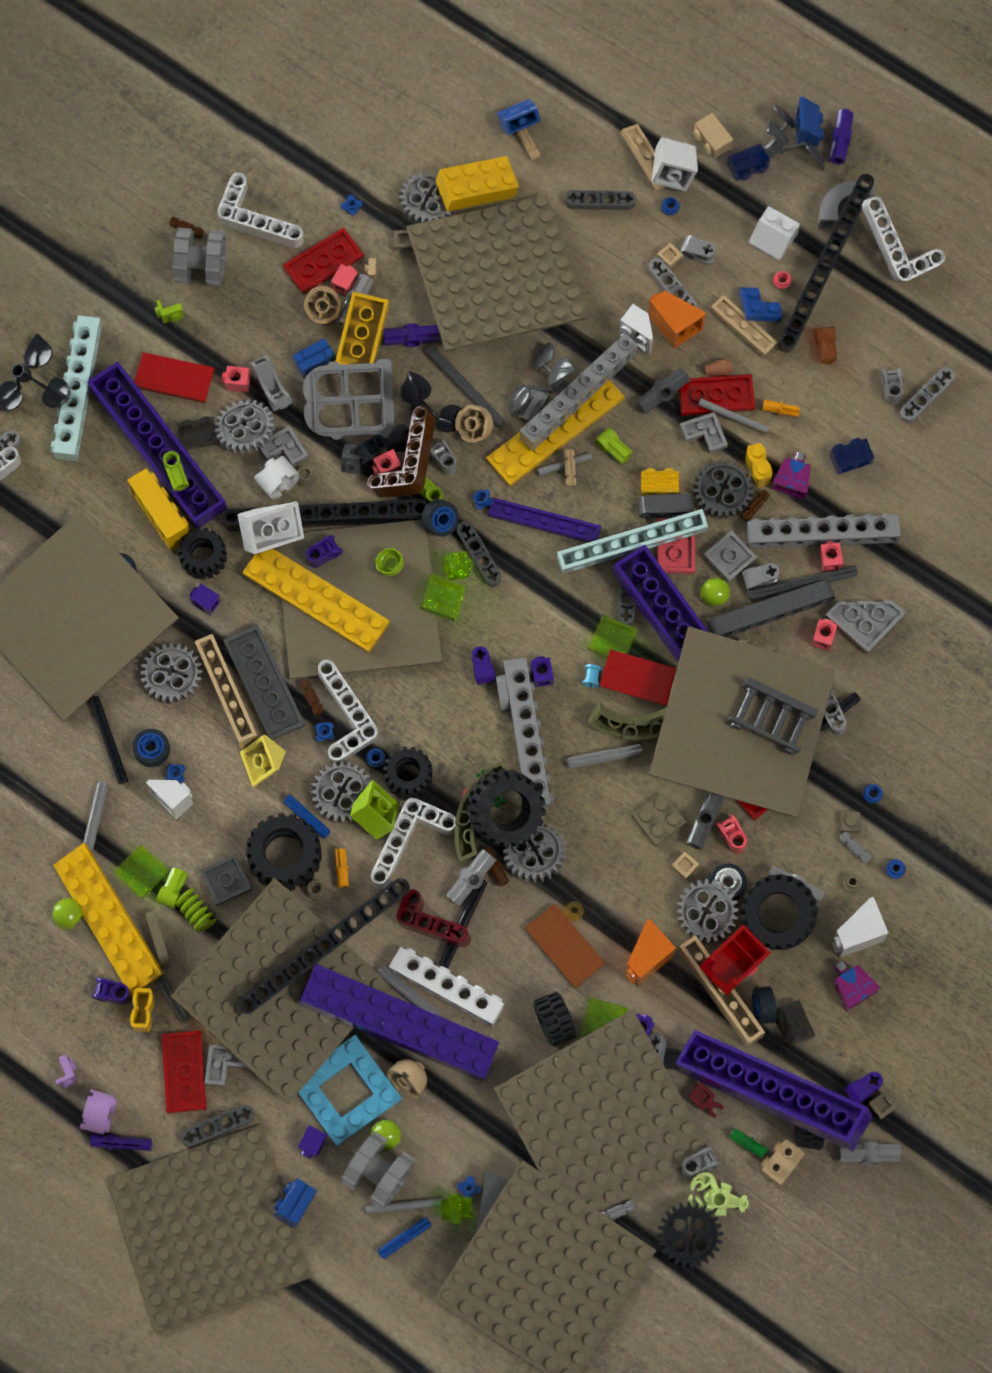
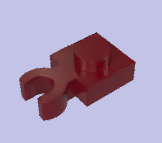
M702 1082L687 1096L701 1111L708 1108V1114L711 1117L716 1118L717 1116L713 1112L715 1106L720 1110L724 1109L721 1103L713 1101L716 1095Z

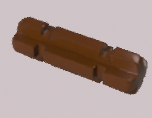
M175 216L171 217L169 221L170 227L175 229H192L194 237L198 239L202 238L204 234L203 228L195 227V225L184 220L180 221Z
M761 490L758 497L756 496L748 505L747 510L745 509L741 513V518L746 522L750 521L752 516L762 507L763 503L768 500L770 494L765 490Z
M310 680L302 681L300 687L302 691H305L304 696L309 706L312 707L313 714L315 716L322 714L324 708L322 704H319L320 700L314 688H311L313 686Z

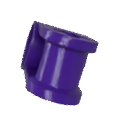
M333 535L323 538L307 549L306 561L310 567H320L343 553L342 548H339L334 541L335 537ZM313 554H317L320 557L317 559H312L310 556Z
M482 646L476 647L472 652V663L477 685L495 682V672L488 650ZM478 654H481L483 660L479 659Z
M96 978L97 985L95 993L92 994V999L121 1005L127 1004L131 1000L130 990L125 984ZM120 990H126L124 997H117V993Z
M870 1072L848 1085L844 1091L851 1100L860 1104L881 1088L883 1084L882 1075L878 1072ZM870 1078H872V1080H878L876 1086L874 1084H869L871 1080Z

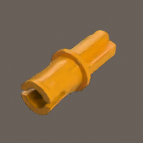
M765 399L762 411L777 413L779 416L783 414L798 417L800 407L783 404V401L780 403Z
M339 848L335 850L336 867L334 871L337 874V888H346L350 886L348 879L350 867L347 866L346 849Z

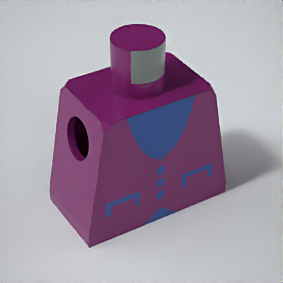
M796 452L793 459L785 458L773 480L771 490L805 500L811 465L804 463L805 454Z
M843 960L834 966L840 976L833 983L847 1012L879 991V985L859 965L849 969Z

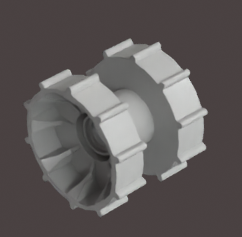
M178 228L173 251L174 281L176 283L190 284L193 269H205L206 283L208 285L222 286L226 264V233L224 231L210 230L207 245H196L192 229Z
M374 1131L348 1164L341 1177V1182L354 1191L364 1178H367L377 1185L370 1202L383 1211L409 1177L415 1166L416 1159L403 1151L394 1163L391 1164L380 1156L387 1145V1139Z

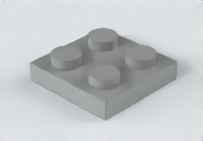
M732 530L703 555L728 583L757 560V556Z

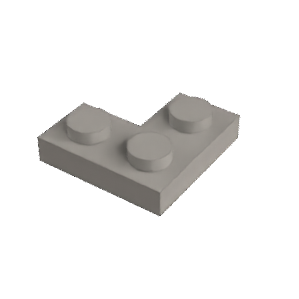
M715 412L680 423V429L685 442L704 437L710 453L728 447Z
M290 426L273 434V437H269V443L263 442L264 448L258 446L267 461L284 453L290 464L294 467L309 458Z
M209 1044L205 1085L225 1087L227 1067L247 1069V1066L224 1045Z

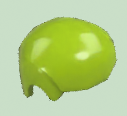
M386 548L375 559L376 569L384 576L393 577L399 574L404 566L402 554L396 549Z
M712 578L701 587L700 598L708 607L722 606L730 598L731 590L725 580Z
M73 898L61 899L53 908V922L63 930L73 929L82 918L80 904Z
M383 1119L377 1121L371 1127L370 1135L376 1131L387 1139V1145L384 1150L394 1149L400 1143L401 1130L395 1122Z

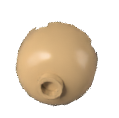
M318 286L307 294L304 300V310L312 321L326 324L337 318L341 310V300L334 289L328 286Z
M469 405L458 412L455 419V428L459 431L462 440L470 443L480 442L491 434L493 418L486 408L478 405Z
M408 1059L398 1061L387 1074L390 1083L397 1090L399 1087L405 1090L407 1093L404 1096L411 1099H417L427 1085L425 1068L418 1061Z

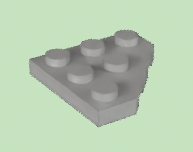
M892 600L849 603L839 601L828 611L825 618L833 621L834 624H838L837 628L868 654L905 616L906 612Z

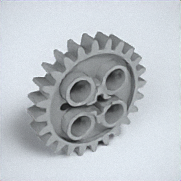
M428 171L425 172V175L418 172V177L412 174L411 180L406 178V182L402 183L398 202H401L400 208L404 209L403 214L409 213L408 220L415 219L414 224L418 221L422 223L449 217L455 212V210L447 212L442 197L437 196L441 194L436 183L437 177L435 172L432 175H429ZM436 187L432 192V196L429 198L432 188ZM428 199L424 210L421 211L422 207L424 206L425 200Z
M247 399L246 403L240 400L238 405L232 402V408L226 406V412L220 411L222 417H217L218 422L215 423V433L218 442L221 443L222 447L226 446L227 451L232 449L235 454L240 450L241 455H243L244 450H247L249 454L251 449L257 452L258 446L264 448L263 442L269 443V437L274 436L272 431L275 430L274 424L276 423L272 411H269L268 406L264 407L263 403L258 405L257 400H254L252 404L249 399Z
M172 642L169 648L163 644V649L161 650L156 646V653L150 651L151 658H144L147 664H141L142 669L145 670L140 672L141 676L144 677L141 679V682L146 684L144 686L145 691L150 690V697L155 694L156 701L162 698L164 704L167 699L170 700L171 704H173L174 699L181 703V697L188 700V693L194 696L192 689L199 690L197 683H201L202 679L198 676L203 675V671L198 670L202 668V664L197 663L199 657H193L195 654L193 650L188 653V646L181 649L180 643L176 648ZM164 659L170 660L167 665H161L160 663ZM181 664H188L186 669H179ZM158 677L165 678L162 683L155 682ZM176 682H183V685L181 687H174V684Z
M342 760L340 761V766H337L335 762H333L332 768L325 765L326 772L319 770L321 777H314L318 783H312V787L316 789L311 791V795L316 796L312 799V802L318 803L315 809L319 810L322 808L320 815L323 816L327 813V820L334 817V823L339 818L343 824L345 823V818L352 822L350 814L353 803L371 782L367 781L370 775L363 776L365 769L363 768L358 771V764L351 767V761L347 763V766H344ZM336 776L344 778L341 783L334 782ZM351 777L352 779L345 788L348 778ZM353 785L361 786V789L357 792L351 790ZM345 788V789H346V794H345V793H342V795H341V797H340V799H339V802H338L337 806L334 807L333 805L335 804V802L337 801V799H338L339 796H340V795H339V790H340V791H343V789ZM332 792L335 796L333 799L328 800L324 798V795ZM344 801H349L352 804L346 809L341 807Z
M544 822L542 826H537L536 830L538 832L535 836L533 834L529 836L532 847L536 853L538 852L539 858L544 865L539 863L535 852L531 851V846L528 842L520 841V845L515 847L510 844L509 847H505L506 849L503 850L507 869H512V875L518 873V879L525 876L526 882L530 878H533L534 883H536L537 878L544 882V876L551 879V872L558 874L557 868H563L561 862L566 861L564 855L567 854L564 848L566 847L565 841H562L563 837L558 835L557 829L552 831L551 825L545 828ZM538 837L543 838L540 842L534 841ZM519 847L526 848L524 851L517 850ZM546 853L553 854L551 857H544ZM529 862L536 863L532 867L527 866Z
M709 878L705 879L704 884L701 879L697 880L698 886L695 883H690L692 889L685 888L684 890L687 894H680L683 901L677 902L678 905L682 906L681 909L676 910V912L682 913V916L678 918V920L684 921L681 928L687 926L686 934L693 932L692 937L695 935L699 936L700 942L705 937L708 943L712 941V937L715 941H719V935L722 938H726L725 931L732 933L733 931L730 926H737L733 920L740 919L738 915H735V912L741 910L735 907L739 900L733 901L736 893L729 894L731 887L724 889L725 883L721 882L717 885V879H714L711 884ZM702 892L708 894L707 902H703L700 899ZM714 895H717L716 900L711 905ZM719 901L724 902L726 906L724 912L719 911L717 908ZM711 905L710 911H712V913L706 915L707 910L705 909V907H709ZM693 909H696L699 912V918L697 920L692 918L691 912ZM706 915V917H705V919H704V922H703V925L700 926L701 920H702V919L704 918V916ZM711 918L716 921L715 929H711L708 925V921Z

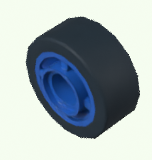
M440 499L433 500L422 511V525L426 531L440 537L448 536L458 526V510L450 502Z
M157 729L143 730L136 735L133 741L132 749L135 758L146 767L160 766L170 755L168 739L163 732ZM149 745L156 746L154 751H147V747Z
M771 986L755 987L752 992L755 1019L759 1024L775 1023L776 1002Z

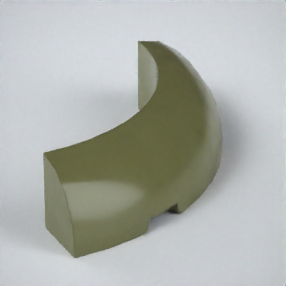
M599 703L592 712L588 724L607 735L610 734L622 739H654L659 737L666 707L650 714L628 715L613 711Z
M504 760L485 770L470 785L460 802L454 831L456 852L460 862L475 858L479 854L476 846L474 825L470 822L469 817L471 815L467 812V806L471 804L468 801L469 795L474 794L472 788L474 785L478 787L481 783L479 779L482 777L488 778V773L492 771L498 773L499 769L508 771Z

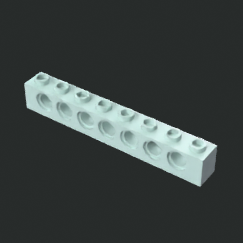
M78 316L77 322L73 324V333L75 334L74 339L70 340L71 356L68 355L67 357L68 372L64 373L63 378L70 387L71 395L69 400L61 405V407H58L57 410L59 421L54 426L55 441L51 443V452H53L55 459L78 461L90 395L87 381L93 378L102 329L100 318ZM84 335L89 336L87 339H81ZM86 352L84 356H78L79 353ZM77 369H83L81 373H75ZM74 386H80L78 390H72ZM71 403H77L75 407H68ZM68 420L74 421L72 424H65ZM65 437L71 438L67 442L62 441Z
M703 509L558 551L557 559L562 574L629 555L643 545H646L649 549L707 532L708 525Z

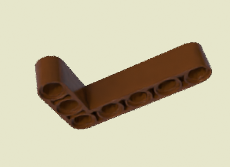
M418 406L412 413L402 471L373 474L368 479L369 488L378 497L413 495L423 490L435 427V417L425 406Z

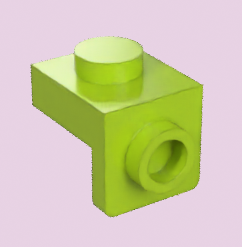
M160 300L156 301L158 307H155V312L158 318H162L163 324L176 322L184 317L181 303L162 308Z

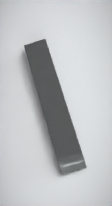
M823 580L714 617L707 621V625L711 633L727 638L829 603L836 597L829 580Z

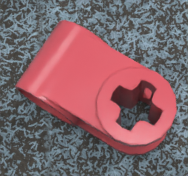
M732 814L727 820L715 823L718 833L724 839L731 852L735 854L742 853L746 848L747 837L736 817ZM738 839L741 840L743 844L741 846H736L733 844V841Z

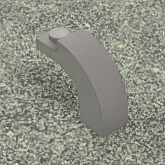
M856 181L841 183L825 195L818 215V228L835 227L838 221V210L846 204ZM872 188L868 198L874 197V188ZM853 198L856 203L861 202L859 198Z
M267 355L250 362L255 377L274 411L284 409L293 402L291 396L282 386L272 361Z

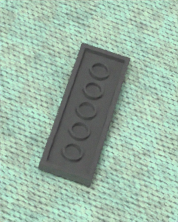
M256 625L224 639L223 642L267 736L271 740H275L304 727L305 723L259 626Z

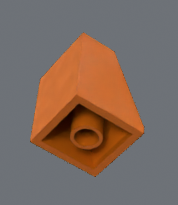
M663 291L660 294L656 293L650 298L649 318L674 349L704 330L706 313L703 310L667 291Z
M650 918L645 923L625 971L627 973L625 975L632 984L636 983L638 987L674 957L676 947Z

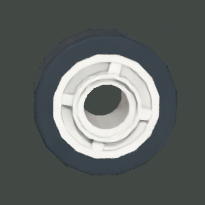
M727 863L717 866L713 870L710 884L714 879H717V885L723 882V880L729 879L733 883L730 886L729 894L736 893L733 901L738 900L744 894L747 881L746 875L741 868Z

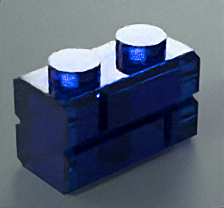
M761 143L728 156L727 166L732 172L735 181L740 179L745 181L757 172L762 174L767 171L770 164V159Z
M855 438L849 444L843 445L841 443L835 445L831 449L830 459L836 473L839 475L872 464L874 455L866 438L862 440Z

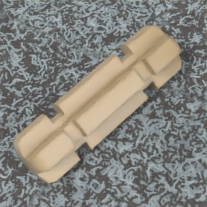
M526 128L517 131V135L529 153L532 160L540 158V152L536 148L531 136L528 135Z
M573 449L564 450V458H566L564 461L565 476H567L565 478L566 486L576 485V478H574V475H576L575 460H573L575 454Z

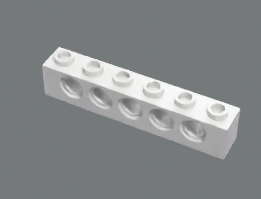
M400 946L389 965V970L392 973L493 1028L504 1008V1003H502L500 997L484 993L485 990L478 985L473 987L467 983L468 980L459 975L455 977L450 974L451 971L443 966L439 968L433 965L431 959L425 956L421 958L415 955L416 952L409 947L404 949ZM412 962L417 963L419 966L414 971L408 969V965ZM433 972L436 977L433 980H427L425 974ZM446 981L453 984V987L449 990L442 987V984ZM462 991H468L470 997L462 999L459 994ZM484 1000L488 1005L486 1008L480 1009L476 1005L477 1002Z

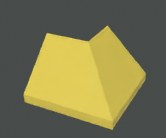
M262 735L240 752L252 787H256L277 772L286 753L283 748L266 735Z

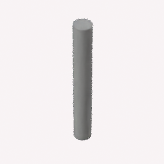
M591 452L573 457L575 465L593 459ZM564 461L538 468L539 476L565 468Z

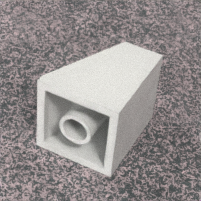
M661 137L655 149L651 183L686 192L698 169L696 146Z
M874 897L867 900L837 930L831 944L834 952L838 953L839 957L882 943L886 939L888 931Z

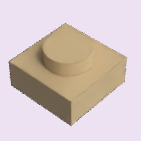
M671 243L657 253V258L662 259L669 269L683 257V254Z
M369 258V265H365V275L372 278L374 283H376L377 261L376 258Z
M684 851L671 867L686 880L699 866V863Z

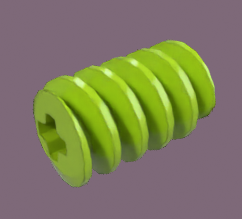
M191 888L179 897L176 906L181 908L180 912L185 914L187 920H190L189 924L194 926V931L201 932L210 928L217 921V918L210 920L213 913H205L209 907H201L204 901L200 900L197 902L200 895H192L195 888Z

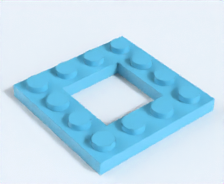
M356 1035L336 1048L298 1093L337 1147L402 1100ZM352 1064L373 1095L341 1118L319 1087Z

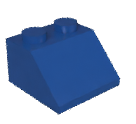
M799 97L796 112L797 144L809 141L815 147H819L820 140H823L824 135L823 129H820V124L823 123V113H820L819 105L805 97Z

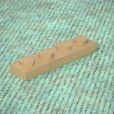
M638 124L622 129L621 134L649 180L652 181L654 149ZM652 183L656 191L666 187Z
M725 295L711 306L710 310L763 357L777 345V341L754 321H746L744 312Z

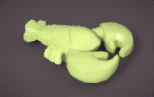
M702 1172L693 1178L691 1182L692 1191H694L698 1183H700V1187L697 1188V1191H702L710 1186L703 1193V1198L707 1203L706 1212L717 1208L716 1216H726L727 1208L739 1207L740 1212H745V1209L748 1208V1196L743 1195L741 1198H738L731 1194L732 1186L721 1182V1188H719L716 1178L712 1173ZM689 1195L687 1202L690 1201L691 1206L694 1207L692 1195ZM696 1196L695 1199L699 1203V1208L701 1209L704 1204L701 1201V1199L698 1196Z

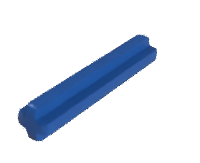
M288 795L284 799V804L296 815L305 819L307 824H311L319 836L323 839L329 836L330 830L292 795Z
M424 1217L378 1250L379 1255L386 1259L432 1226L429 1219Z

